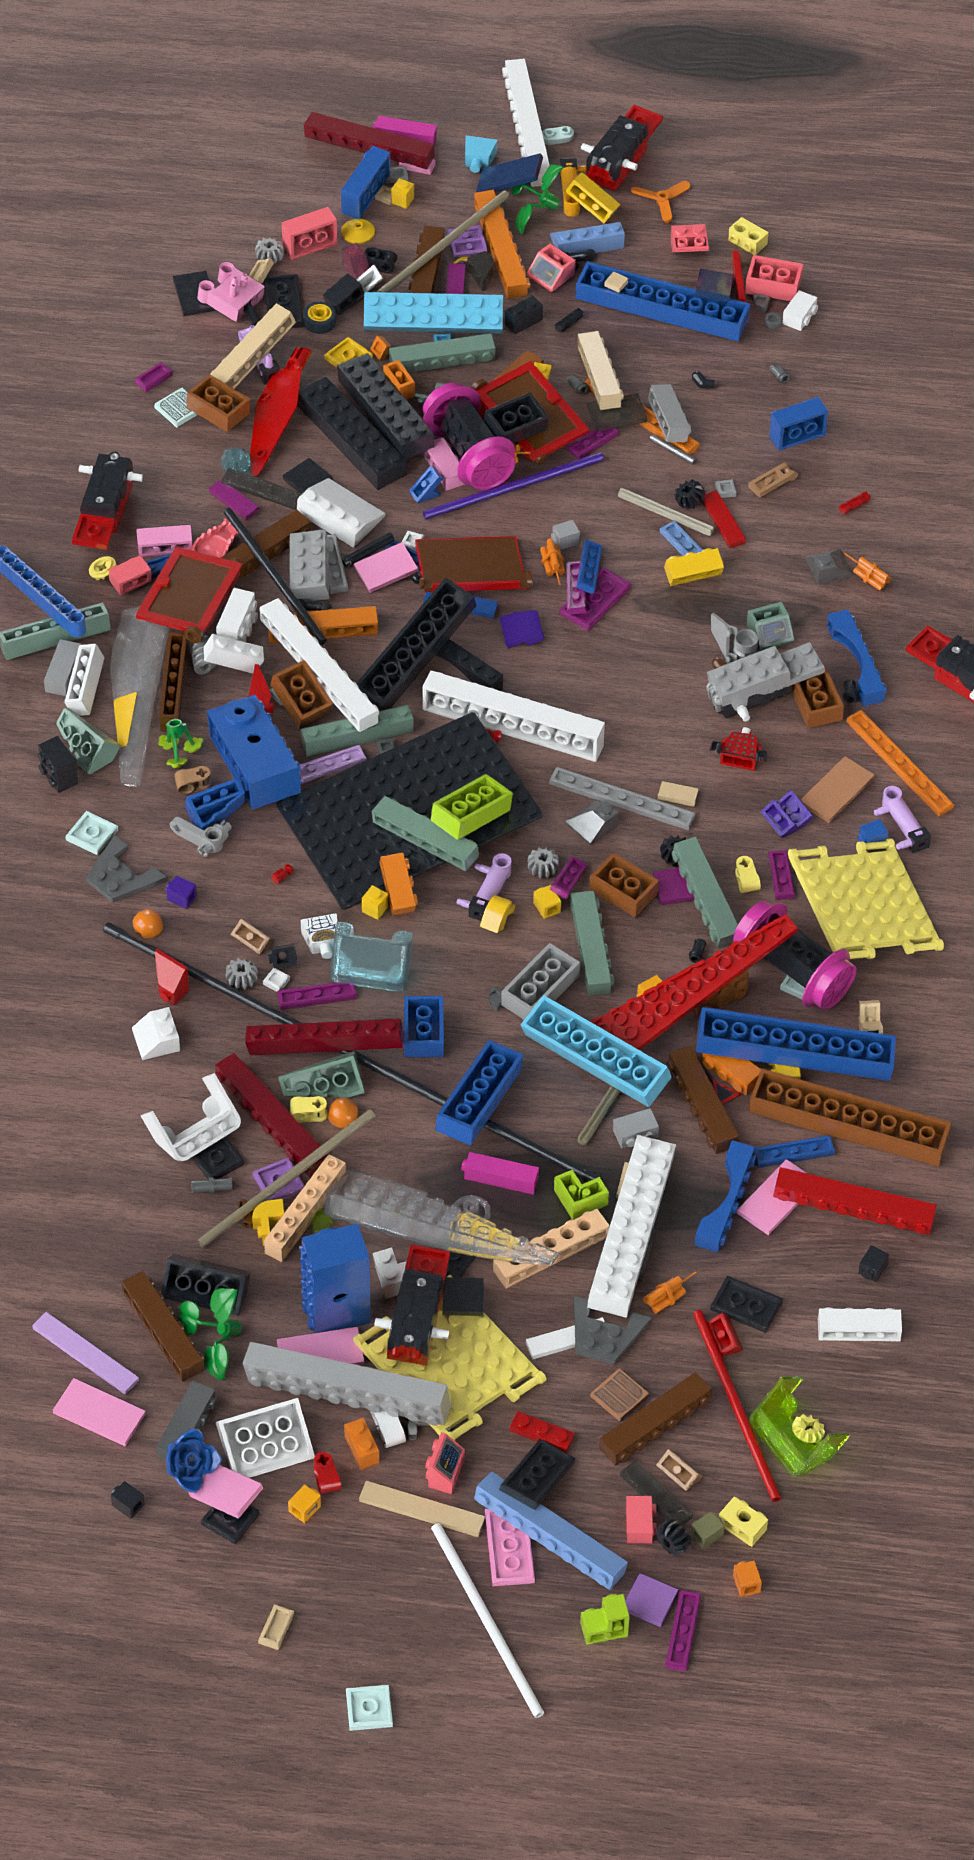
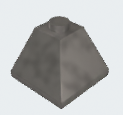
M840 549L805 557L818 585L852 577V573Z
M594 801L567 819L565 824L589 845H592L618 826L619 812L607 801Z

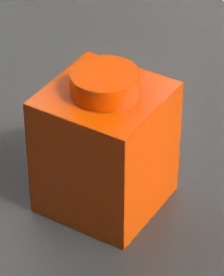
M742 1561L734 1565L733 1577L740 1597L761 1593L762 1581L755 1561Z

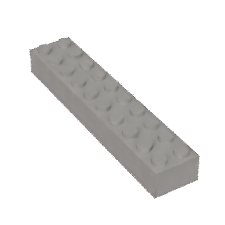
M250 1342L243 1361L248 1382L254 1386L260 1387L262 1385L270 1387L275 1391L285 1390L294 1395L303 1394L317 1400L321 1398L334 1404L343 1403L353 1408H366L375 1413L380 1410L387 1412L388 1415L393 1417H407L411 1421H425L434 1426H445L452 1405L446 1384Z

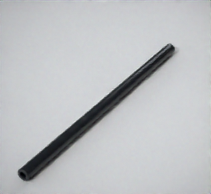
M231 508L225 509L224 515L312 635L317 639L318 643L324 645L327 642V638L233 510Z

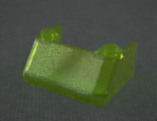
M801 1376L781 1377L750 1416L751 1427L791 1476H803L827 1462L849 1438L848 1433L828 1434L824 1440H820L814 1445L813 1443L800 1440L792 1430L794 1419L792 1416L797 1411L798 1403L792 1392L803 1380Z

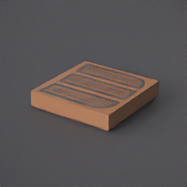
M619 1368L592 1391L590 1397L621 1422L649 1397V1393Z

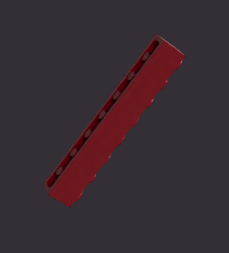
M311 112L304 123V134L307 138L363 153L369 151L373 145L390 152V160L407 163L423 169H427L435 157L434 144L327 115Z
M400 1018L256 1025L246 1027L245 1044L249 1055L403 1048L405 1032Z
M235 1053L215 1064V1075L220 1083L226 1086L231 1096H235L243 1109L246 1108L250 1112L251 1118L261 1124L263 1131L267 1135L270 1134L275 1144L279 1148L282 1147L291 1161L294 1160L298 1164L320 1147L314 1138ZM328 1154L305 1170L303 1174L306 1173L311 1178Z

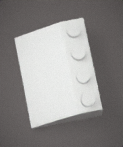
M329 478L308 488L297 500V510L330 534H335L338 539L353 548L386 516V513Z
M298 1398L216 1422L220 1440L231 1470L245 1477H254L311 1460L315 1457Z

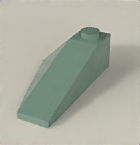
M64 707L56 724L63 738L68 741L70 751L75 754L77 765L88 774H92L111 763L120 745L110 736Z
M355 1051L278 1076L284 1096L348 1098L365 1093Z

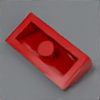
M721 1313L707 1322L721 1356L743 1350L732 1322L726 1314Z

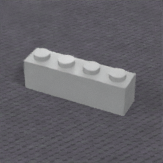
M671 384L651 385L648 401L666 441L687 442L688 435L691 434V425L686 420V414L683 413L681 403L678 402L676 392Z

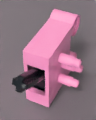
M222 263L218 275V281L221 284L215 289L211 281L205 280L200 282L198 300L201 303L210 305L235 322L246 314L251 325L256 326L260 318L253 307L263 299L265 286L236 269L232 263Z

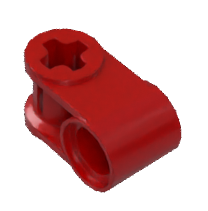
M327 1452L317 1453L314 1457L313 1470L319 1493L325 1494L341 1490L340 1477L336 1471L332 1456Z

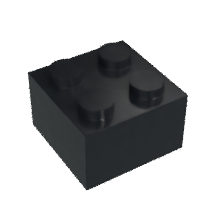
M56 736L38 744L39 753H37L40 761L38 767L41 774L46 775L49 785L52 788L54 787L58 793L77 785L76 760L61 739Z

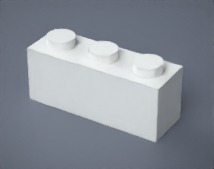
M212 634L204 646V661L253 673L255 664H259L260 667L264 661L263 647Z

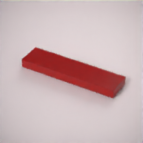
M732 251V270L736 300L746 302L739 251Z
M718 491L705 493V500L701 502L728 547L733 548L746 544L745 536Z

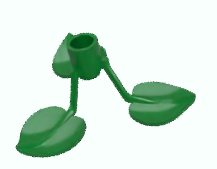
M552 164L545 171L541 187L542 191L546 193L541 194L526 184L512 187L511 193L514 196L518 195L523 187L540 196L539 202L541 204L528 203L526 207L523 206L519 210L515 219V228L520 234L524 235V228L532 214L533 207L549 208L551 210H555L558 207L560 199L554 196L548 188L563 169L562 166Z
M219 1288L213 1292L210 1306L211 1310L215 1313L214 1318L219 1323L198 1320L201 1311L194 1302H183L178 1309V1321L182 1323L186 1335H193L197 1330V1324L217 1326L218 1333L224 1336L215 1341L214 1346L207 1347L204 1355L207 1371L218 1380H225L229 1361L228 1349L224 1344L220 1343L230 1340V1336H239L242 1331L240 1321L229 1320L235 1304L237 1289Z

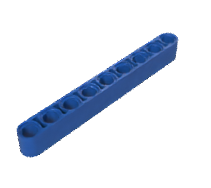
M0 546V572L73 637L85 635L84 615L6 546Z

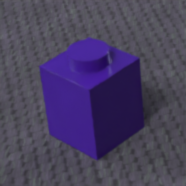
M177 875L166 886L167 900L185 909L190 906L197 896L196 884Z

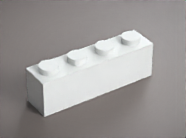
M96 644L79 645L64 703L69 710L78 716L90 715L105 657Z
M830 1307L819 1309V1340H901V1310L892 1308L833 1309Z

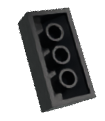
M172 1254L167 1258L161 1293L164 1299L182 1303L191 1301L199 1307L211 1309V1297L215 1290L219 1288L237 1289V1296L231 1314L239 1315L247 1294L251 1272Z

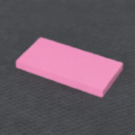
M787 1159L737 1210L738 1215L767 1235L798 1205L796 1202L782 1201L773 1197L780 1167L806 1173Z
M358 1327L277 1339V1347L359 1366L364 1365L363 1352L353 1341V1337L359 1334Z
M73 1378L54 1407L53 1414L126 1446L145 1417L146 1411Z
M485 1509L492 1586L535 1583L530 1537L502 1517L497 1516L490 1509Z

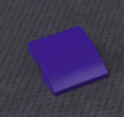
M537 610L521 611L500 617L508 649L524 642L527 646L545 640Z
M792 790L780 800L776 801L774 799L760 811L781 838L792 834L815 818Z

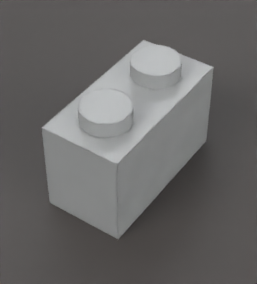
M649 1108L613 1119V1132L621 1149L634 1147L637 1135L652 1139L658 1138L659 1125Z

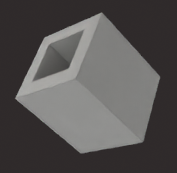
M570 520L554 525L551 538L554 540V544L559 545L560 550L579 544L580 531L574 521Z

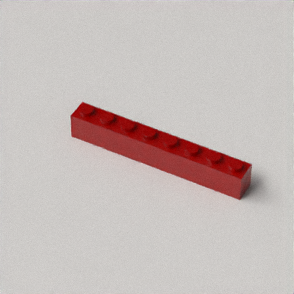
M782 1167L779 1169L773 1197L782 1201L796 1202L802 1206L808 1205L820 1210H829L840 1215L854 1216L861 1220L866 1219L878 1224H887L898 1229H908L919 1234L930 1235L937 1205Z

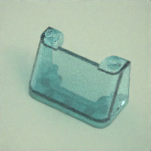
M337 922L334 933L330 978L337 983L402 991L407 985L412 967L413 933L399 931L393 934L391 940L354 935V927L351 924Z

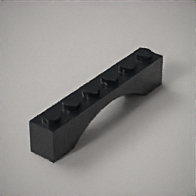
M449 639L436 654V656L445 659L458 668L470 682L494 688L498 691L503 689L502 673Z

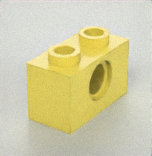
M733 1497L719 1513V1517L725 1525L724 1529L751 1547L767 1530L768 1519L759 1511L756 1512L745 1501L739 1500L736 1497Z

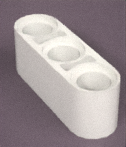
M380 1410L377 1413L371 1412L375 1424L379 1426L377 1429L381 1439L386 1443L384 1444L385 1448L406 1442L398 1417L390 1416L387 1412Z

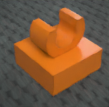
M376 336L370 351L379 360H385L387 354L389 355V348L393 347L383 336Z

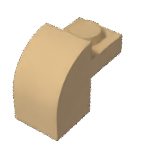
M879 1000L859 1001V1030L883 1034Z

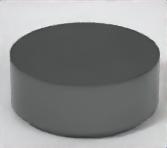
M771 312L766 314L764 323L766 327L776 329L781 326L782 317L778 313Z

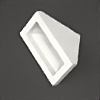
M373 265L357 281L362 285L365 293L379 283L383 277L376 266Z

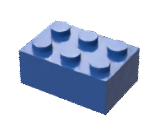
M819 397L776 410L771 413L769 437L778 451L826 435L828 410Z
M404 996V1057H444L443 996Z

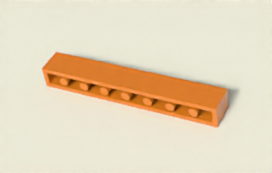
M494 190L474 193L476 212L496 197ZM499 205L482 218L480 223L507 299L527 296L530 281L529 278L525 277V267L521 266V256L517 254L516 243H513L512 231L508 230V220L504 219L503 207L500 208Z

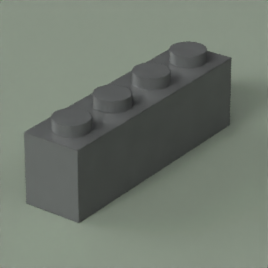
M194 1381L191 1382L156 1446L158 1458L166 1460L168 1445L175 1442L183 1433L194 1428L200 1430L201 1426L204 1427L206 1425L210 1409L213 1410L217 1403L215 1389Z

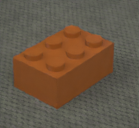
M209 374L187 392V408L225 432H228L249 415L250 398Z
M305 660L272 676L270 685L298 729L331 713L333 703Z
M824 666V673L791 685L792 695L807 728L834 723L843 719L844 705L826 666Z
M612 853L590 876V891H594L595 894L634 918L658 895V879L615 853Z
M749 971L743 972L694 1009L693 1013L695 1016H700L702 1007L716 1009L746 996Z

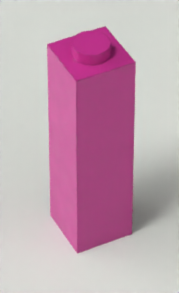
M378 116L377 121L373 122L372 128L435 144L437 138V125Z
M469 1152L468 1158L463 1160L461 1168L464 1171V1179L533 1195L539 1179V1167Z

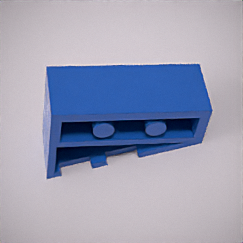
M238 778L186 797L185 809L192 823L205 831V829L214 826V824H220L244 805L245 791Z

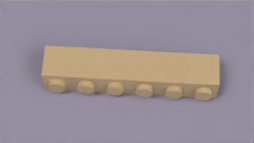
M276 303L210 375L234 389L296 323L292 313Z
M598 331L578 334V350L600 410L621 407V400L624 399L623 390L620 389L619 380L616 379L611 358H608V350L604 348L603 337L600 338Z

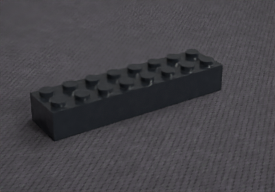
M368 353L337 365L338 380L383 437L405 460L434 448V438L431 429Z
M327 377L299 390L297 406L377 490L407 475V462L402 455Z
M445 577L356 684L359 690L367 695L369 701L376 705L379 711L392 708L476 608L474 596Z

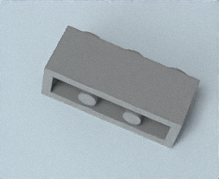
M59 640L44 679L45 692L66 696L81 643Z

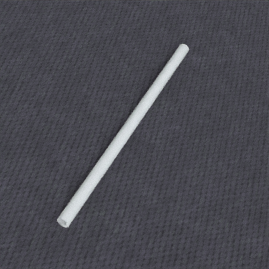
M441 1523L433 1525L432 1531L535 1718L541 1717L544 1714L542 1707Z

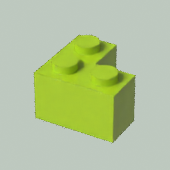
M573 1170L555 1177L554 1191L572 1220L581 1217L587 1211L608 1206L609 1192L600 1177L584 1184L580 1183Z
M610 1594L602 1598V1608H590L581 1612L580 1623L586 1645L628 1637L629 1613L623 1594Z

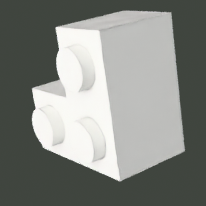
M392 1248L373 1253L375 1268L385 1298L397 1296L406 1262L397 1264Z

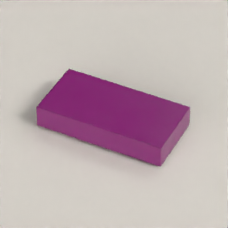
M160 362L136 377L135 384L147 392L173 376V372Z

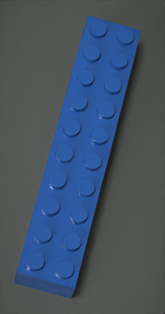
M588 261L576 283L575 299L738 342L750 315V303L730 298L728 302L695 296L696 289ZM613 272L628 278V283L619 293L604 286L605 281Z
M702 1007L698 1022L696 1052L890 1081L894 1069L896 1036Z

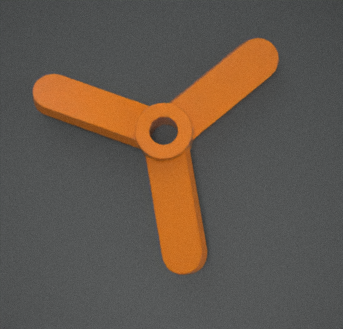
M682 181L667 190L658 192L632 187L631 192L656 200L660 207L663 221L670 223L673 220L669 201L689 190L690 183Z

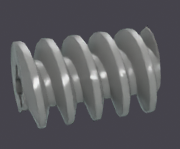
M204 635L199 643L188 641L194 671L199 675L209 673L216 666L214 663L204 661V646L210 638L207 635Z

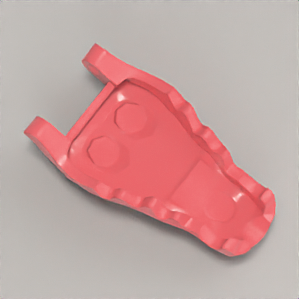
M225 518L221 525L218 527L214 526L213 529L209 528L206 534L202 533L200 537H197L190 550L221 558L228 553L238 532L230 521Z

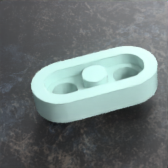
M568 126L545 129L542 131L544 144L555 145L571 142L574 139V130Z

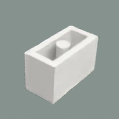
M798 290L783 312L782 324L801 331L805 325L809 324L811 316L815 315L818 310L817 297Z

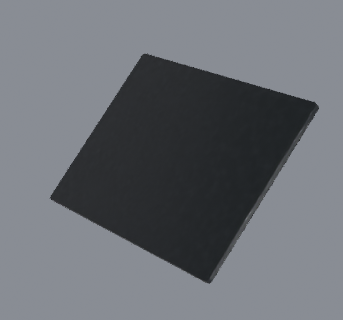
M474 712L301 790L299 794L276 802L281 815L343 910L361 903L362 897L372 885L382 891H386L380 867V858L382 856L403 852L404 858H408L410 869L407 870L408 875L412 876V878L447 862L373 823L372 810L384 796L395 799L399 804L410 807L416 813L425 815L431 820L434 802L485 774L489 775L510 790L513 796L510 811L464 836L468 840H473L478 845V848L543 817L542 811Z

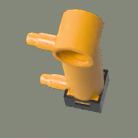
M577 158L560 159V166L563 167L560 171L564 204L563 211L565 215L574 217L580 213V203L565 191L578 176L577 172H586V166H577Z

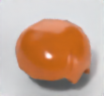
M144 909L133 918L132 923L135 932H139L145 939L154 938L163 930L161 916L154 910Z
M342 1097L330 1104L328 1120L332 1125L338 1128H345L357 1119L358 1106L353 1100Z

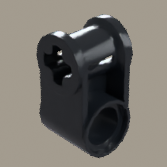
M369 247L364 251V267L369 269L375 265L378 271L389 274L393 272L394 263L398 257L393 251Z

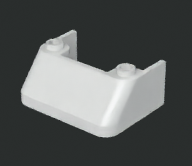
M215 1073L202 1078L211 1093V1096L206 1098L202 1105L207 1117L175 1136L171 1128L161 1126L153 1111L141 1115L155 1142L177 1161L188 1160L238 1129L241 1124L238 1112Z

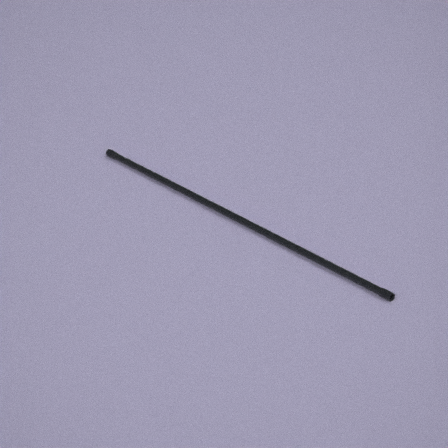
M110 922L106 923L103 929L104 933L155 958V950L158 948L125 932ZM164 952L186 966L189 976L282 1024L301 1023ZM356 1050L336 1051L342 1055L355 1051L359 1064L442 1107L448 1099ZM489 1119L483 1127L566 1171L573 1170L576 1176L585 1182L598 1177L603 1181L602 1176L572 1163Z

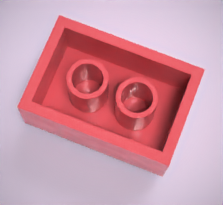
M329 207L282 222L283 248L290 259L293 260L337 245V219Z
M753 255L746 278L745 293L752 295L756 293L770 296V298L791 301L800 288L803 264Z

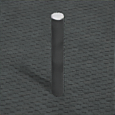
M654 434L651 435L650 440L691 464L696 462L695 457Z

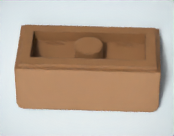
M240 919L231 933L233 937L260 955L274 942L273 939L243 919Z
M670 1449L666 1451L656 1464L657 1467L685 1491H688L703 1477L676 1452Z

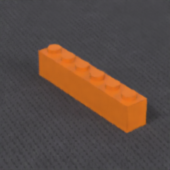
M376 606L308 612L327 639L378 635ZM293 612L292 614L297 616L302 626H306L298 614ZM268 629L269 643H279V640Z

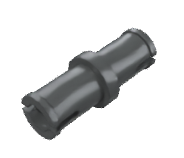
M210 1177L209 1180H191L192 1193H214V1191L232 1190V1179H213V1177Z

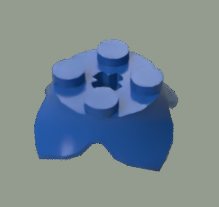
M196 1428L188 1430L175 1442L170 1443L167 1447L166 1456L167 1473L173 1476L183 1489L192 1493H196L203 1484L202 1476L216 1470L223 1460L213 1446L203 1443L204 1436Z

